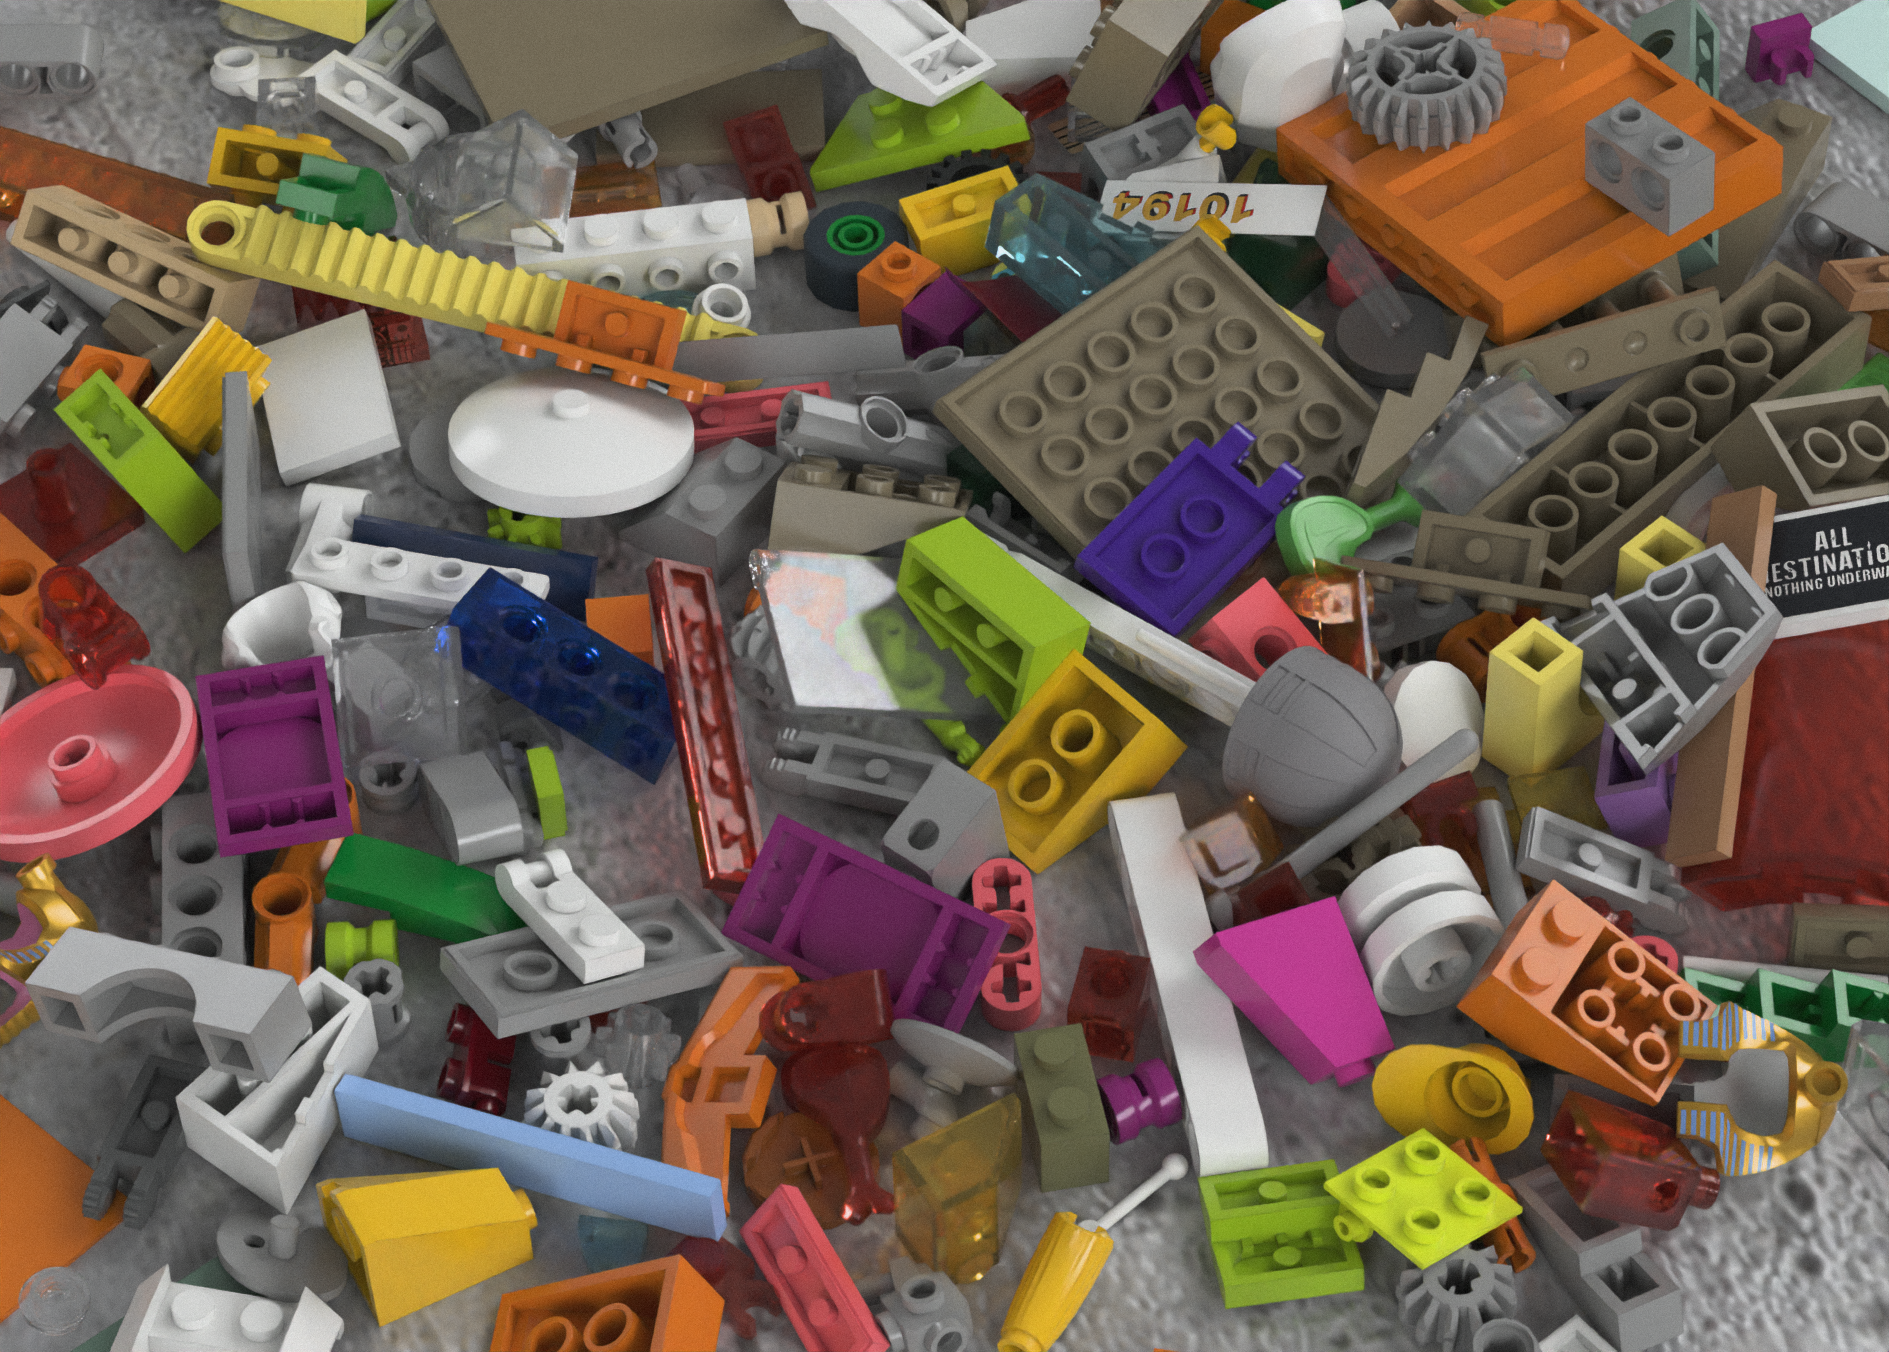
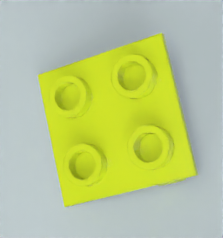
M1425 1128L1414 1132L1324 1182L1323 1186L1326 1191L1340 1201L1339 1215L1334 1218L1333 1224L1336 1233L1342 1240L1347 1242L1351 1240L1364 1242L1371 1238L1375 1230L1422 1270L1516 1217L1523 1210L1522 1206Z

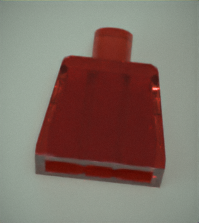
M1571 1090L1567 1091L1540 1148L1541 1153L1583 1214L1671 1231L1678 1227L1688 1205L1707 1210L1715 1203L1720 1190L1719 1172L1716 1169L1699 1165L1681 1139L1676 1138V1132L1664 1123Z

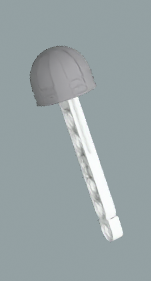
M985 534L1091 622L1085 644L1086 647L1231 727L1223 755L1222 774L1227 791L1235 798L1280 822L1296 827H1318L1326 819L1336 815L1341 817L1398 775L1401 765L1403 739L1396 711L1382 689L1370 678L1356 671L1353 667L1341 663L1338 659L1325 654L1315 647L1302 646L1281 656L1255 682L1021 553L1009 551L1007 545Z

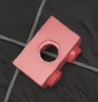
M1265 577L1261 578L1212 617L1188 639L1196 650L1255 682L1267 670L1259 664L1255 653L1264 657L1269 667L1287 652L1302 646L1315 647L1328 655Z

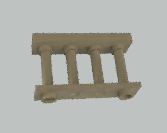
M1676 252L1519 342L1499 347L1484 335L1469 370L1483 366L1490 407L1496 413L1727 346L1718 289L1715 286L1684 294L1678 254ZM1451 308L1442 310L1448 347L1450 348L1464 319Z

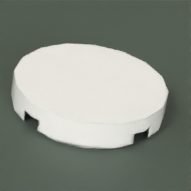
M1423 661L1399 669L1386 684L1383 691L1396 711L1402 730L1403 749L1398 774L1458 730L1470 729L1477 734L1479 739L1476 751L1423 790H1449L1464 783L1478 766L1482 754L1484 712L1478 692L1466 674L1447 662Z

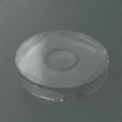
M225 2L220 3L217 12L218 31L220 36H227V44L231 47L242 46L252 48L258 52L259 57L277 59L291 56V49L304 46V53L317 48L328 37L326 34Z

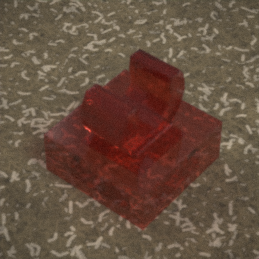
M1470 770L1431 783L1400 806L1403 813L1408 815L1414 824L1425 821L1423 837L1428 846L1444 845L1443 836L1439 830L1440 821L1443 819L1456 821L1461 828V833L1465 840L1472 838L1477 833L1476 818L1466 808L1479 796Z

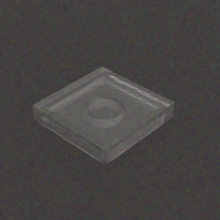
M442 626L331 639L338 739L343 769L469 757L459 627Z

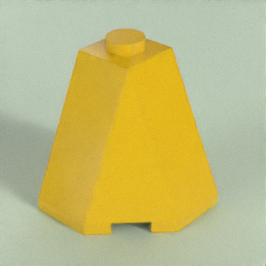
M499 1168L331 1178L315 1184L323 1224L328 1234L342 1248L348 1260V1270L379 1327L534 1259L530 1230L538 1226L536 1214L524 1190L520 1188L512 1192Z

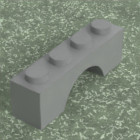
M70 926L25 982L46 1031L102 1043L118 1031L143 1020L167 1016L183 1017L192 1020L213 1070L267 1083L272 1081L313 1025L292 975H287L275 969H260L229 962L220 957L210 958L174 950L166 945H152L120 938L107 932L97 933Z

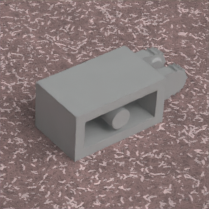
M48 294L30 313L14 303L0 318V444L8 435L17 440L25 432L37 414V410L32 406L41 396L49 401L55 397L60 374L65 368L64 364L73 348L76 347L89 328V323L79 316L74 321L69 322L61 335L46 326L56 314V308L58 307V301Z

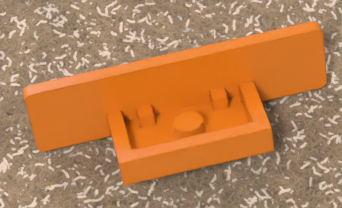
M568 280L553 338L503 324L486 323L484 334L502 338L500 347L502 351L532 359L536 358L538 349L557 353L555 363L557 366L591 374L593 364L613 369L612 381L641 389H646L648 379L669 384L667 396L702 405L704 394L723 397L726 388L724 384L672 370L687 311Z

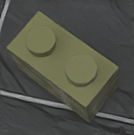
M1082 1023L1015 1033L1014 1065L1020 1071V1078L1015 1088L1041 1193L1109 1182L1110 1132Z

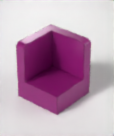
M946 271L901 310L903 351L915 360L930 350L944 346H957L964 353L963 331L984 312L949 279ZM956 276L960 281L967 282Z

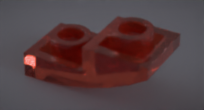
M777 104L723 122V131L750 199L762 198L766 202L779 201L783 194L802 191L807 211L817 208L797 152H794Z

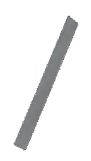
M894 324L679 342L672 370L713 382L904 368L906 367V360L898 325ZM593 364V366H592V367H595V368H604V369L613 370V369H611V368L604 367V366H600V365H597V364ZM648 379L649 381L656 383L661 387L669 386V384Z

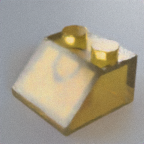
M1014 1092L892 1153L895 1234L916 1264L927 1263L933 1272L944 1271L955 1285L959 1283L969 1284L977 1281L991 1267L999 1264L1022 1185L1021 1101Z

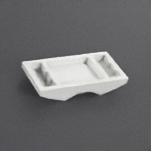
M784 0L800 24L830 32L831 36L843 49L857 57L872 85L907 101L933 107L991 76L998 66V63L923 0Z

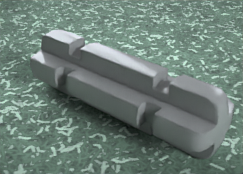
M510 741L499 742L497 748L489 749L485 756L516 801L524 836V851L517 854L527 855L531 849L542 845L544 834L540 819H537L538 811L529 775L525 773L527 769L523 752L520 748L513 747Z

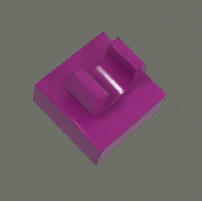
M1802 13L1751 26L1745 71L1754 83L1771 79L1772 82L1779 86L1784 85L1786 75L1798 71L1805 78L1812 76L1814 54L1809 49L1812 25Z

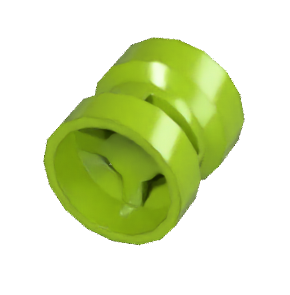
M376 919L368 927L355 928L349 921L326 923V970L343 982L349 969L362 961L384 959L393 962L400 968L398 929L395 919Z

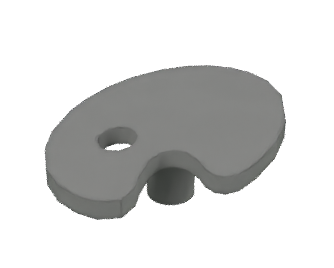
M241 1212L223 1221L217 1231L216 1253L221 1265L236 1281L265 1297L286 1303H299L306 1286L323 1302H328L338 1297L347 1285L348 1260L342 1248L331 1236L317 1228H308L299 1234L300 1222L292 1215H277L270 1221L265 1212ZM248 1244H256V1245L261 1246V1247H260V1248H252V1247L247 1246V1245H248Z

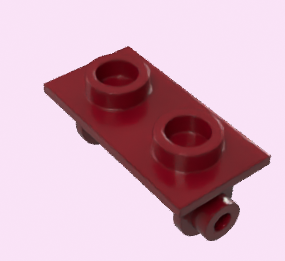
M457 1002L451 1011L445 1032V1041L454 1044L452 1058L447 1057L443 1064L437 1083L436 1096L445 1099L446 1102L500 1117L505 1113L507 1107L511 1069L488 1063L487 1061L492 1060L509 1065L514 1056L516 1035L497 1039L467 1002L466 1004Z

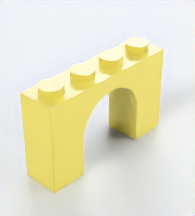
M1660 516L1620 548L1614 600L1644 588L1649 574L1704 551L1706 543L1664 516ZM1534 617L1489 652L1481 756L1530 791L1601 734L1604 727V718L1580 686L1583 650Z

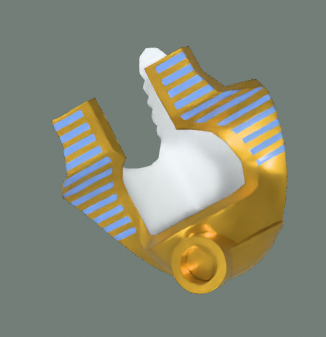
M1731 1001L1721 1003L1717 1017L1701 1022L1680 1021L1678 1058L1729 1060V1068L1724 1076L1715 1081L1707 1080L1703 1083L1695 1081L1692 1084H1681L1694 1086V1102L1677 1101L1676 1138L1698 1140L1713 1149L1717 1172L1728 1177L1758 1173L1780 1166L1804 1154L1821 1142V1139L1833 1122L1837 1110V1102L1842 1099L1848 1087L1847 1075L1839 1065L1824 1061L1819 1053H1816L1805 1042L1790 1032L1741 1008Z

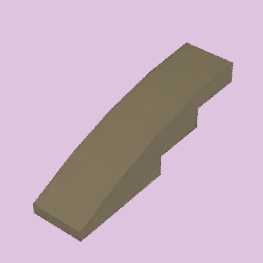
M1466 315L1448 350L1446 358L1444 359L1427 352L1410 384L1406 396L1387 388L1370 422L1345 491L1344 499L1353 502L1363 509L1386 490L1423 449L1452 404L1471 367L1489 324Z

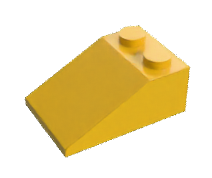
M1074 648L971 766L967 773L996 790L1008 848L1038 875L1108 824L1107 806L1109 801L1146 796L1185 752L1188 746L1160 719Z

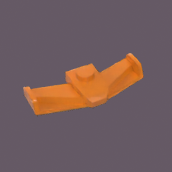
M789 966L730 967L679 1058L670 1066L662 1090L661 1099L664 1101L661 1162L721 1180L726 1218L729 1217L730 1204L727 1201L731 1128H760L777 1069L766 1055H754L787 994L794 992L800 982L799 977Z

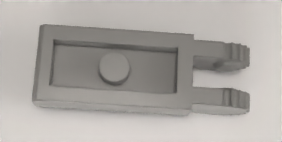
M786 727L784 730L780 729L776 733L771 746L774 748L773 752L780 759L773 757V759L768 758L767 762L764 761L759 777L761 778L760 782H763L765 787L770 788L771 791H777V793L783 792L785 795L793 797L807 793V796L899 816L932 772L946 757L825 731V734H819L801 729L796 731L794 728L788 729Z
M1539 806L1536 808L1532 807L1524 817L1515 871L1545 883H1549L1554 879L1573 894L1633 918L1638 917L1643 927L1653 931L1658 930L1660 934L1665 933L1668 936L1669 934H1674L1676 936L1678 933L1683 934V931H1687L1688 926H1690V909L1686 908V904H1681L1682 901L1687 902V899L1692 898V894H1694L1695 882L1694 877L1690 876V872L1684 871L1685 869L1680 870L1677 868L1678 866L1654 857L1655 853Z

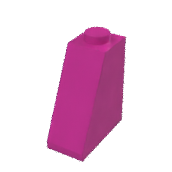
M1335 896L1216 932L1193 951L1197 965L1310 1085L1335 1078L1339 1087H1345L1375 1075L1376 1068L1374 1063L1395 1049Z

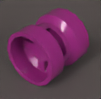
M1155 1057L1137 1064L1133 1073L1127 1076L1119 1077L1115 1074H1109L1096 1079L1110 1132V1141L1114 1145L1118 1146L1136 1139L1141 1129L1151 1125L1163 1129L1182 1120V1105L1177 1087L1168 1068L1159 1058Z

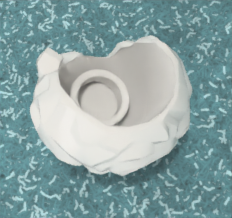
M305 581L283 585L256 597L238 609L224 627L222 634L223 650L221 653L222 666L226 671L324 655L326 671H328L342 656L338 646L342 619V609L339 603L329 591Z

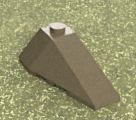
M1779 98L1739 114L1740 117L1763 133L1772 136L1783 146L1782 193L1719 228L1718 266L1683 280L1684 293L1687 294L1715 286L1718 289L1721 304L1755 276L1824 169L1832 116Z

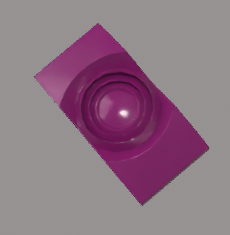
M324 655L195 676L220 858L353 836L354 832Z
M778 813L721 933L894 1020H917L959 1034L1011 924Z

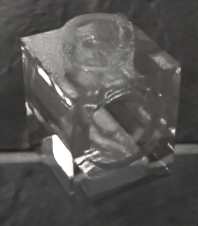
M316 76L258 79L256 125L276 131L277 137L297 139L298 133L322 137V114Z

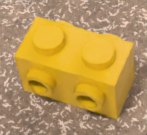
M244 124L242 131L218 127L206 183L226 196L228 202L258 208L262 204L282 207L281 213L286 210L293 214L294 208L276 204L275 202L280 180L299 176L303 153H313L347 163L348 160L331 147V140L324 137L305 133H298L297 139L277 137V132L272 129Z

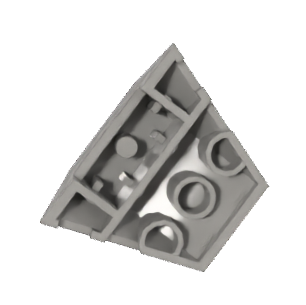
M1720 543L1649 574L1642 589L1614 601L1607 593L1591 599L1593 610L1561 624L1555 616L1540 622L1583 650L1581 688L1647 776L1695 737L1744 684L1773 642L1783 616L1726 545Z

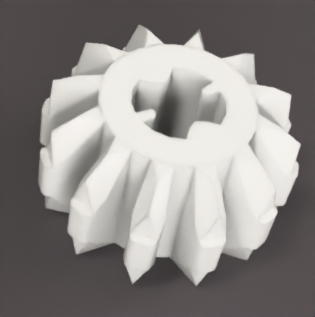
M569 1060L564 1075L557 1076L543 1071L540 1088L527 1090V1097L524 1101V1120H522V1123L619 1151L635 1149V1142L638 1138L637 1120L640 1118L637 1099L634 1098V1094L628 1092V1085L623 1079L622 1073L605 1076V1070L601 1067L599 1061L593 1064L587 1071H578Z

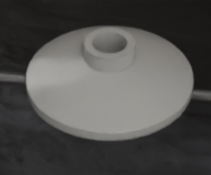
M896 1019L890 1029L891 1034L902 1048L927 1067L922 1080L946 1093L960 1095L965 1083L986 1087L1016 1085L1020 1078L1019 1069L1008 1059L992 1049L953 1031L911 1019Z

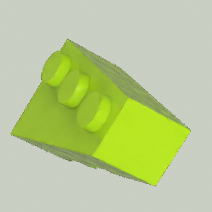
M963 516L906 539L896 590L940 651L951 647L971 675L964 683L973 696L978 698L986 695L1006 722L999 729L1002 732L1074 648L1083 655L1091 622Z

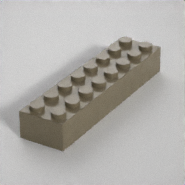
M1773 260L1720 304L1727 346L1637 372L1464 516L1548 530L1551 535L1540 588L1586 595L1593 599L1617 579L1620 548L1660 516L1666 517L1678 497L1718 464L1710 446L1750 403L1837 391L1863 369L1872 317L1863 311L1847 312L1826 289L1777 260Z

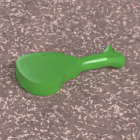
M1400 476L1395 481L1393 494L1390 499L1367 509H1362L1353 502L1337 496H1315L1288 505L1277 515L1275 524L1276 539L1286 567L1301 587L1311 591L1323 590L1340 583L1348 575L1339 569L1342 555L1354 557L1357 547L1369 540L1372 533L1403 521L1416 528L1419 527L1422 509H1429L1425 503L1417 498L1414 482L1407 476Z

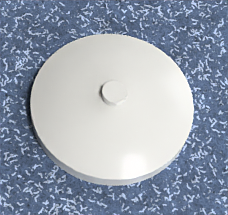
M563 367L530 370L510 375L485 385L472 393L457 407L451 417L448 428L449 461L453 472L464 486L484 500L506 509L555 518H583L609 515L647 504L663 496L681 482L687 475L694 459L693 419L679 399L667 396L668 390L649 380L646 389H641L612 381L613 370L592 367L591 374Z

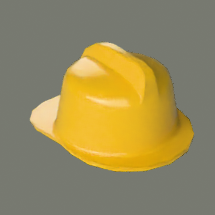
M1470 1043L1459 1048L1433 1044L1406 1045L1390 1052L1376 1068L1371 1085L1374 1104L1387 1124L1406 1137L1425 1128L1447 1147L1458 1140L1464 1139L1468 1150L1473 1151L1469 1143L1470 1137H1479L1485 1141L1488 1154L1499 1155L1516 1149L1529 1136L1534 1121L1533 1102L1530 1095L1531 1080L1524 1076L1518 1063L1506 1051L1491 1044Z

